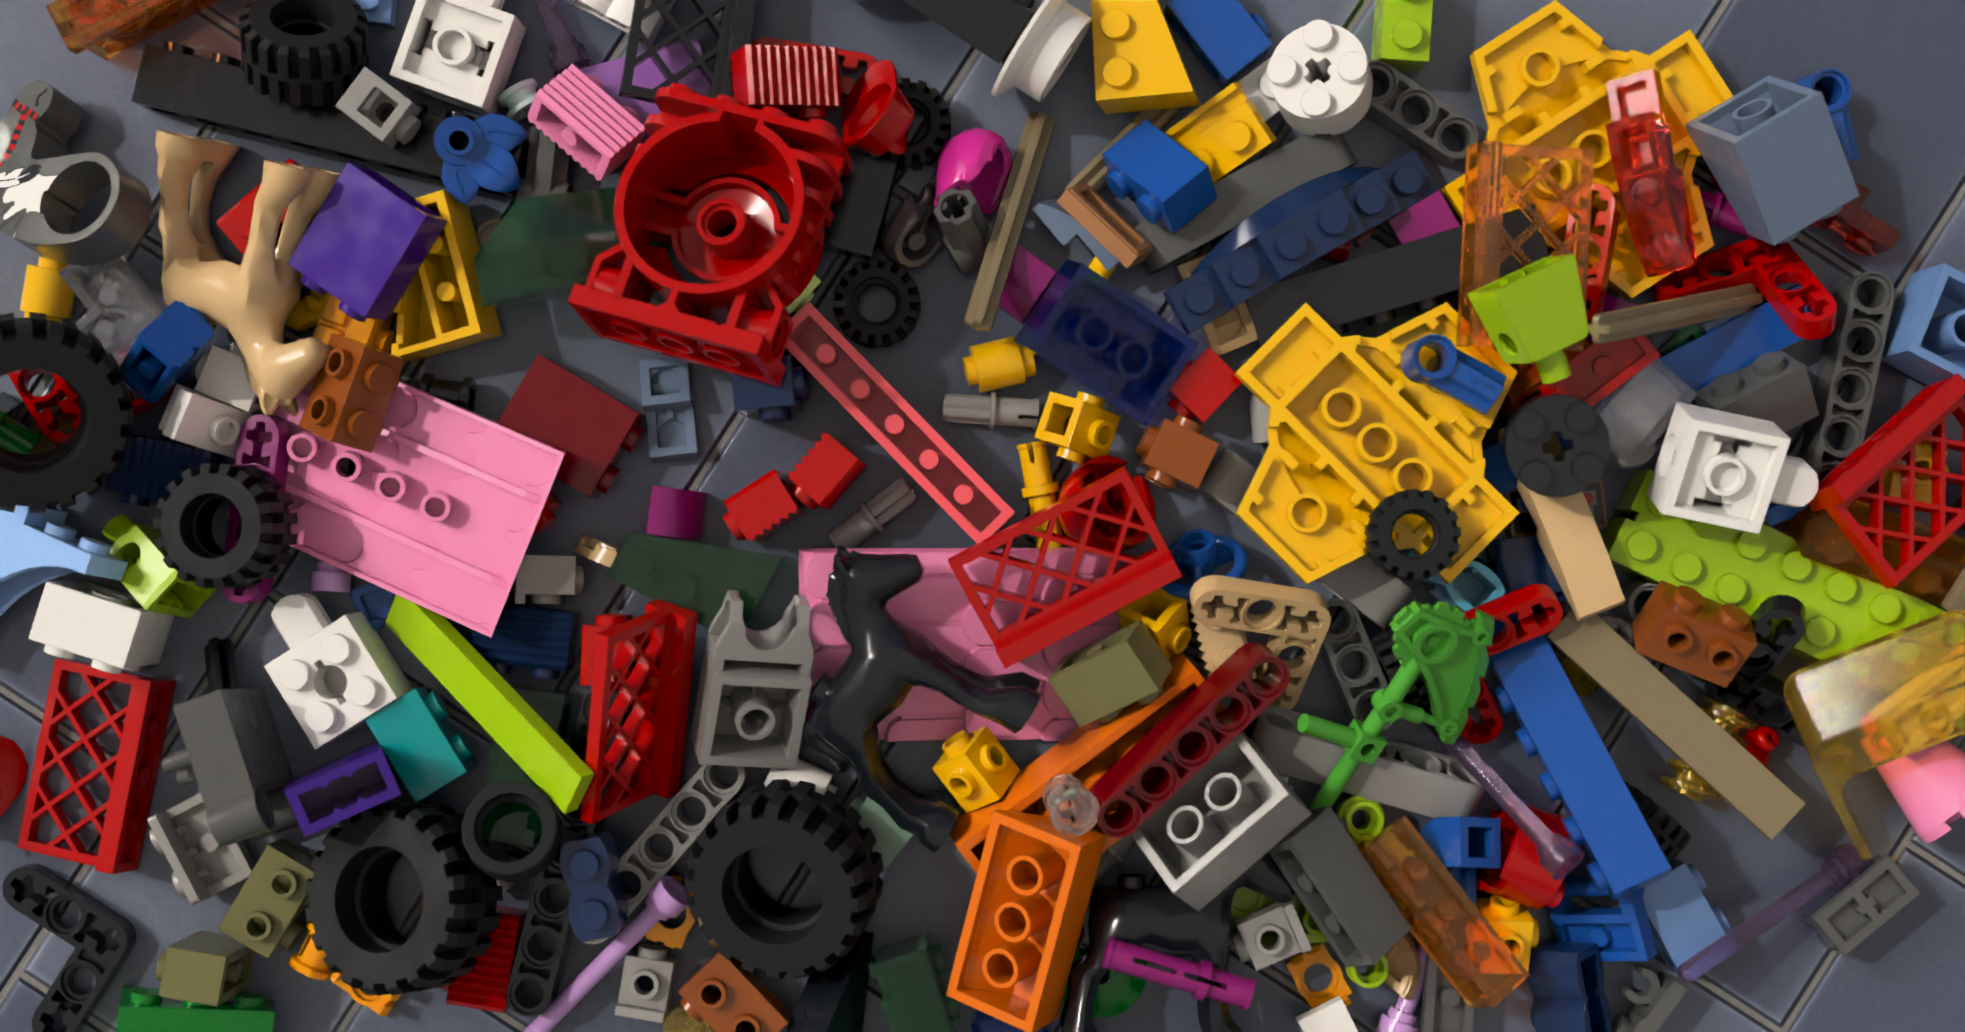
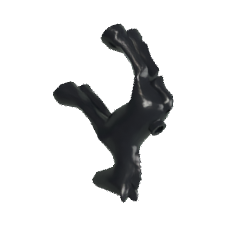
M838 546L837 554L834 555V570L828 577L826 596L829 600L828 605L831 607V611H833V616L837 619L836 624L840 627L845 640L850 643L852 651L834 678L823 673L811 691L809 699L814 701L816 705L809 714L810 718L804 723V739L810 748L830 760L836 767L838 774L846 772L850 767H853L857 773L859 790L883 807L899 828L915 835L923 846L934 853L941 847L953 829L959 815L957 810L959 803L947 790L917 789L898 777L883 756L877 725L903 703L913 686H922L939 692L967 710L996 722L1013 733H1017L1033 714L1040 700L1041 694L1036 691L1041 681L1023 671L994 676L975 673L953 661L923 633L894 619L886 609L887 601L920 582L924 567L917 555L861 554L854 550L849 553L843 546Z
M1267 852L1199 912L1174 895L1167 885H1147L1146 875L1119 874L1117 875V885L1102 886L1100 888L1093 887L1076 950L1083 952L1081 956L1073 961L1069 974L1068 993L1060 1017L1062 1032H1098L1093 1024V1000L1102 977L1110 970L1109 968H1101L1103 953L1109 937L1175 957H1192L1193 962L1200 963L1204 959L1212 962L1213 968L1228 972L1230 951L1234 939L1231 903L1236 890L1245 887L1277 903L1291 900L1295 893L1270 854ZM1197 977L1199 982L1220 988L1223 987L1220 983ZM1206 997L1203 1001L1197 1000L1198 1018L1202 1032H1243L1231 1018L1228 1003Z

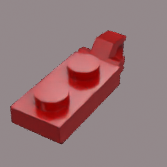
M1645 335L1603 344L1592 342L1568 360L1572 372L1569 377L1550 384L1541 383L1537 387L1543 394H1567L1593 407L1661 355Z

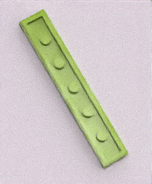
M395 595L385 621L387 627L564 814L578 810L594 772L444 616Z

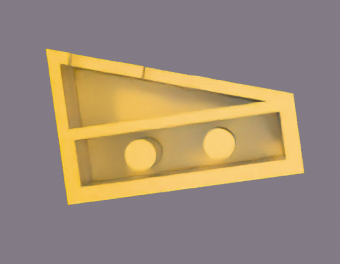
M1091 0L1096 102L1105 115L1201 105L1159 0Z
M440 190L415 198L447 220V223L393 310L394 313H397L396 344L392 343L391 354L407 361L421 360L502 336L468 204L461 203L450 195L447 190Z

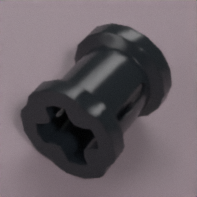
M424 373L420 381V390L472 412L475 411L477 388L474 378L465 377L463 382L435 379L433 374Z

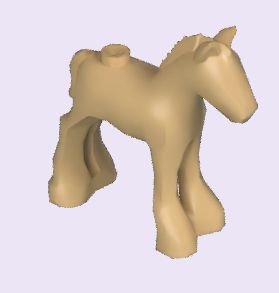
M157 129L155 147L158 153L157 173L160 191L158 228L162 235L163 243L161 277L163 299L167 306L176 300L182 301L188 307L197 309L207 318L214 333L216 325L228 329L239 346L242 363L245 365L244 370L247 372V381L250 383L251 390L258 396L260 408L265 416L273 415L279 405L291 415L297 416L298 403L296 397L306 390L324 366L326 358L330 353V348L314 337L287 344L284 343L283 328L300 300L301 273L287 263L341 174L310 166L264 160L262 182L254 201L249 240L241 265L226 261L210 232V203L218 180L229 168L241 146L207 137L190 136ZM191 181H192L191 201H190V211H189V210H188V199H189V193H190V187H191ZM288 207L283 222L281 234L279 237L278 245L275 248L279 223L285 209Z

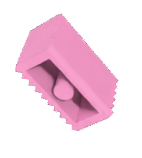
M571 64L568 69L565 68L549 84L546 83L542 89L540 88L537 91L527 116L530 123H535L536 128L542 130L544 136H549L552 142H557L559 149H564L566 155H572L573 160L579 162L581 168H586L589 174H594L597 181H602L633 155L637 145L642 142L646 133L644 124L634 109L619 104L605 91L603 84L597 77L592 74H585L574 64Z

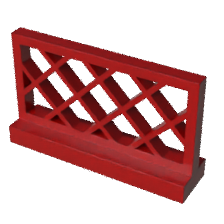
M1959 373L1927 385L1820 480L1816 495L1808 503L1814 512L1823 509L1827 511L1886 589L1898 585L1965 522V400L1962 397L1965 394V381ZM1951 413L1962 426V441L1946 438V418ZM1918 443L1932 446V469L1915 467V446ZM1946 449L1962 451V475L1946 472ZM1886 472L1901 474V498L1884 495V474ZM1915 477L1931 479V503L1915 501ZM1946 482L1962 485V506L1959 508L1945 506ZM1855 500L1870 502L1869 527L1859 525L1847 510V507ZM1883 505L1900 508V532L1883 529ZM1914 510L1931 513V534L1928 537L1914 535ZM1883 539L1900 542V563L1894 568L1890 566L1883 556Z
M1125 466L948 559L951 569L995 645L996 653L1005 669L1182 577L1170 549L1167 547ZM1122 483L1129 496L1124 517L1097 510L1102 492ZM1093 498L1090 507L1080 505ZM1134 508L1142 522L1131 519ZM1068 510L1087 515L1080 540L1053 533L1058 515ZM1094 517L1121 525L1113 550L1087 543ZM1049 521L1046 531L1036 528L1039 525ZM1128 527L1149 533L1156 548L1139 557L1120 552ZM1024 533L1043 538L1036 563L1008 556L1013 539ZM1050 541L1077 548L1069 573L1042 565ZM1005 544L1002 554L992 551ZM1084 550L1110 558L1105 575L1095 580L1076 575ZM979 557L999 562L992 586L971 581L964 565ZM1117 560L1126 562V564L1115 569ZM1006 564L1033 571L1025 596L998 588ZM1039 574L1066 581L1061 598L1051 603L1032 598ZM1073 583L1082 585V587L1071 592ZM978 592L989 595L986 606ZM995 597L1022 604L1017 621L998 629L990 615ZM1029 606L1038 609L1027 615Z
M657 599L646 603L644 615L597 633L585 764L594 772V775L582 799L580 820L594 824L652 794L669 799L680 791L697 612ZM622 642L624 646L613 663L614 645ZM635 658L638 662L626 681L623 677ZM616 688H618L620 692L609 709V700ZM631 704L633 709L621 727L619 723ZM614 735L616 738L605 755V746L611 736ZM627 750L629 754L617 773L615 769ZM608 780H610L612 783L601 800V792Z
M55 658L17 848L95 866L96 871L108 874L139 869L148 823L147 819L149 818L176 680L163 677H148L122 671L121 674H113L97 670L88 663ZM69 671L80 673L90 689L87 694L73 702L66 690ZM96 677L106 680L100 684ZM118 682L130 684L131 690L128 705L117 712L105 691ZM96 699L107 720L90 731L79 710ZM69 718L81 739L64 750L56 736L59 724ZM110 728H113L120 740L118 753L108 760L97 743L96 738ZM86 746L98 767L81 779L69 758ZM59 765L71 787L55 797L47 785L49 772ZM103 775L111 790L109 800L98 808L86 786ZM76 794L88 815L72 826L60 805ZM48 813L51 814L62 833L51 842L36 839L39 821ZM91 823H94L101 835L98 854L86 851L77 836L78 832ZM67 842L69 847L63 846L61 844Z

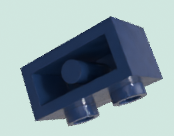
M790 355L782 356L781 359L786 371L780 387L731 374L735 411L743 416L758 415V420H763V423L792 420L791 412L802 411L801 400L809 399L807 371L803 370V366H798V363Z

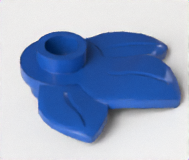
M494 113L482 116L475 121L464 116H452L443 120L434 132L433 144L439 157L444 160L441 179L447 192L461 203L467 205L477 194L479 186L496 192L517 190L520 187L519 170L509 151L518 146L527 137L525 129L516 121ZM461 131L467 135L469 142L464 150L459 151L451 147L449 137L453 132Z

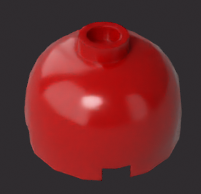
M1109 455L1091 458L1080 465L1063 482L1058 501L1128 463L1121 458ZM1127 471L1155 522L1154 498L1146 481L1140 474L1133 477ZM1122 483L1102 492L1097 510L1124 517L1129 496ZM1093 498L1080 505L1090 507ZM1134 508L1131 519L1142 522ZM1071 510L1058 515L1066 535L1080 540L1087 515ZM1094 517L1087 543L1113 550L1121 525ZM1128 527L1120 552L1132 549L1144 542L1148 537L1146 536L1147 532Z

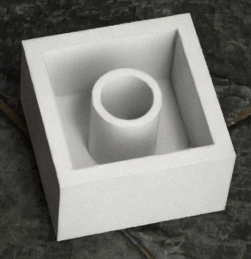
M86 580L46 581L28 639L45 644L43 651L53 656L74 659L75 654L93 659L91 667L100 671L113 674H121L122 669L138 672L141 666L159 664L174 616L147 611L133 595Z

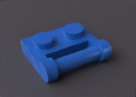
M1567 874L1565 875L1563 880L1565 890L1561 902L1555 908L1548 907L1557 941L1596 943L1602 961H1649L1658 954L1643 900L1645 886L1619 898L1620 907L1572 908L1570 897L1610 896L1608 890L1599 893L1591 877H1569Z

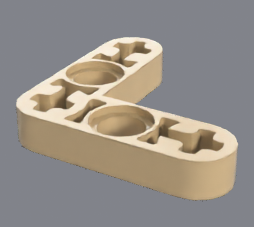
M1208 575L1197 580L1190 589L1189 597L1195 617L1201 623L1271 635L1266 646L1277 656L1285 648L1291 646L1303 649L1302 653L1295 659H1281L1289 669L1290 680L1285 691L1270 705L1289 710L1294 708L1330 627L1331 616L1324 597L1319 592L1310 589L1222 575ZM1268 600L1273 603L1271 609L1266 613L1254 615L1248 612L1250 605L1257 601ZM1268 662L1258 666L1256 670L1257 678L1265 674L1268 669Z

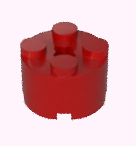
M1505 797L1500 801L1507 805L1502 812L1492 810L1487 817L1500 818L1501 869H1481V877L1476 875V887L1481 891L1532 909H1540L1545 905L1555 908L1561 902L1564 895L1565 884L1563 880L1569 863L1578 857L1582 845L1575 847L1570 840L1562 823V820L1567 817L1513 797Z

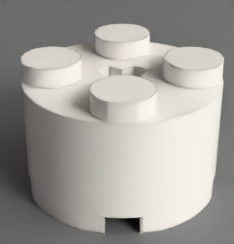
M1314 20L1288 34L1276 47L1267 66L1268 80L1277 106L1283 118L1291 127L1305 135L1315 136V134L1330 133L1331 135H1337L1354 127L1365 116L1372 99L1373 78L1366 52L1360 41L1350 31L1340 26L1329 24L1325 20ZM1320 77L1323 78V79H1325V78H1327V77L1330 78V79H1329L1327 82H1325V83H1323L1321 80H1318V78H1320Z

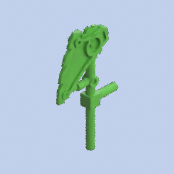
M1413 601L1408 606H1404L1389 624L1394 631L1392 639L1396 642L1392 646L1395 657L1397 659L1400 658L1398 661L1401 666L1387 688L1379 689L1372 695L1371 704L1373 709L1366 720L1361 721L1353 718L1349 726H1345L1307 713H1303L1299 717L1297 729L1300 733L1342 745L1345 750L1308 806L1309 810L1326 806L1332 808L1361 762L1370 765L1374 764L1387 744L1381 733L1387 723L1398 719L1415 724L1424 722L1435 726L1443 743L1455 744L1467 723L1468 706L1473 708L1479 696V676L1485 677L1489 664L1486 646H1492L1494 634V618L1491 615L1476 609V618L1468 620L1467 617H1464V612L1458 606L1450 607L1448 602H1437L1434 606H1430L1428 603L1422 604ZM1419 674H1421L1429 696L1432 715L1425 713L1421 707L1402 701Z

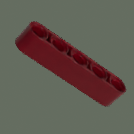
M1246 643L1236 650L1089 789L1086 798L1087 808L1102 831L1108 836L1115 838L1126 837L1136 831L1285 691L1290 680L1289 669L1285 662L1263 643ZM1268 662L1269 665L1265 674L1259 678L1252 679L1254 670L1262 663ZM1232 697L1231 704L1226 710L1215 713L1216 706L1221 700ZM1196 732L1195 738L1191 743L1182 747L1178 746L1180 739L1185 734ZM1159 766V771L1155 777L1150 780H1141L1146 770ZM1123 801L1118 811L1113 814H1104L1106 808L1111 803Z

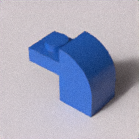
M1438 817L1431 820L1422 829L1415 844L1412 867L1424 868V917L1476 918V869H1501L1500 818Z

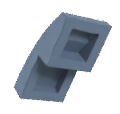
M1054 195L1039 202L1032 209L1063 246L1080 237L1108 271L1121 264L1119 260L1057 203L1060 197Z
M673 357L639 360L642 406L646 412L650 460L652 463L700 458L689 362Z

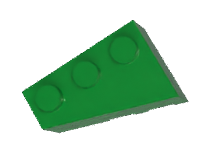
M127 985L122 987L116 1032H273L275 1017L274 1001L265 1000V995L261 993L241 992L219 1006H211L158 996L159 989Z

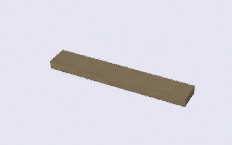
M1570 608L1563 615L1558 626L1545 635L1555 647L1767 839L1773 840L1806 804L1641 654L1636 653V650L1597 614L1577 621Z

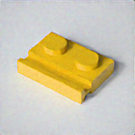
M1239 81L1227 86L1164 132L1208 166L1213 184L1277 141L1252 100H1248Z

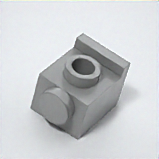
M367 67L362 69L335 105L339 110L392 149L398 141L402 144L408 143L421 126V121L416 117L422 109ZM394 107V111L388 119L382 122L381 112L383 109Z
M525 554L509 593V602L525 604V594H532L533 604H561L562 595H581L584 583L583 567L576 566V556Z
M1290 900L1280 903L1274 901L1233 919L1238 933L1233 934V945L1241 963L1250 960L1256 971L1297 953H1305L1312 950ZM1269 930L1277 932L1278 940L1275 944L1268 947L1261 944L1260 940L1264 932Z
M639 944L638 949H631L625 955L618 1003L614 1015L663 1023L670 1012L679 956L668 955V948L655 944ZM643 975L649 976L654 982L653 990L640 989L637 984L638 977Z

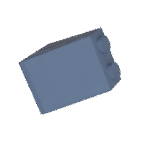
M1768 75L1685 124L1688 134L1747 233L1773 246L1795 239L1800 234V230L1819 219L1836 215L1842 210L1844 204L1860 196L1824 96L1820 91Z

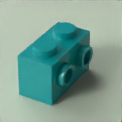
M426 686L414 688L364 719L416 803L428 799L476 769L471 760L475 757V752L470 742L463 733H454L445 718L450 715L447 705L435 690L429 692Z

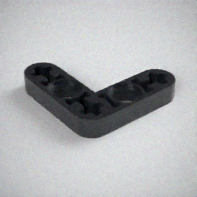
M1789 595L1769 597L1751 615L1757 644L1764 647L1769 653L1759 658L1748 657L1732 679L1735 681H1731L1727 688L1705 680V693L1716 704L1760 726L1771 727L1778 735L1808 749L1827 748L1837 739L1838 714L1835 709L1829 704L1769 675L1803 637L1806 626V608L1801 601ZM1784 617L1791 618V620H1788V619L1782 620V619H1783ZM1773 619H1774V620H1778V621L1782 620V621L1776 626V628H1775V635H1774V634L1772 633V629H1773ZM1766 697H1774L1784 702L1785 705L1775 710L1766 709L1759 705L1758 701Z
M29 864L17 868L6 876L3 883V896L6 902L15 910L75 947L73 953L36 1009L32 1018V1029L34 1032H80L131 953L136 942L135 928L127 918L48 868L39 864ZM33 877L35 879L33 883L34 890L43 896L54 893V891H57V894L50 900L39 894L25 897L23 893L26 887L20 881ZM64 900L74 901L80 907L81 918L76 926H68L60 920L58 909ZM96 916L98 920L93 923V920ZM90 925L100 932H106L114 928L117 931L114 939L120 945L107 949L104 946L107 939L104 935L96 930L86 933L85 936L82 932ZM78 967L89 968L96 977V985L90 993L79 991L73 983V975ZM68 1001L76 1003V1005L67 1010L62 1019V1022L68 1027L55 1031L52 1028L55 1020L50 1015L62 1010Z

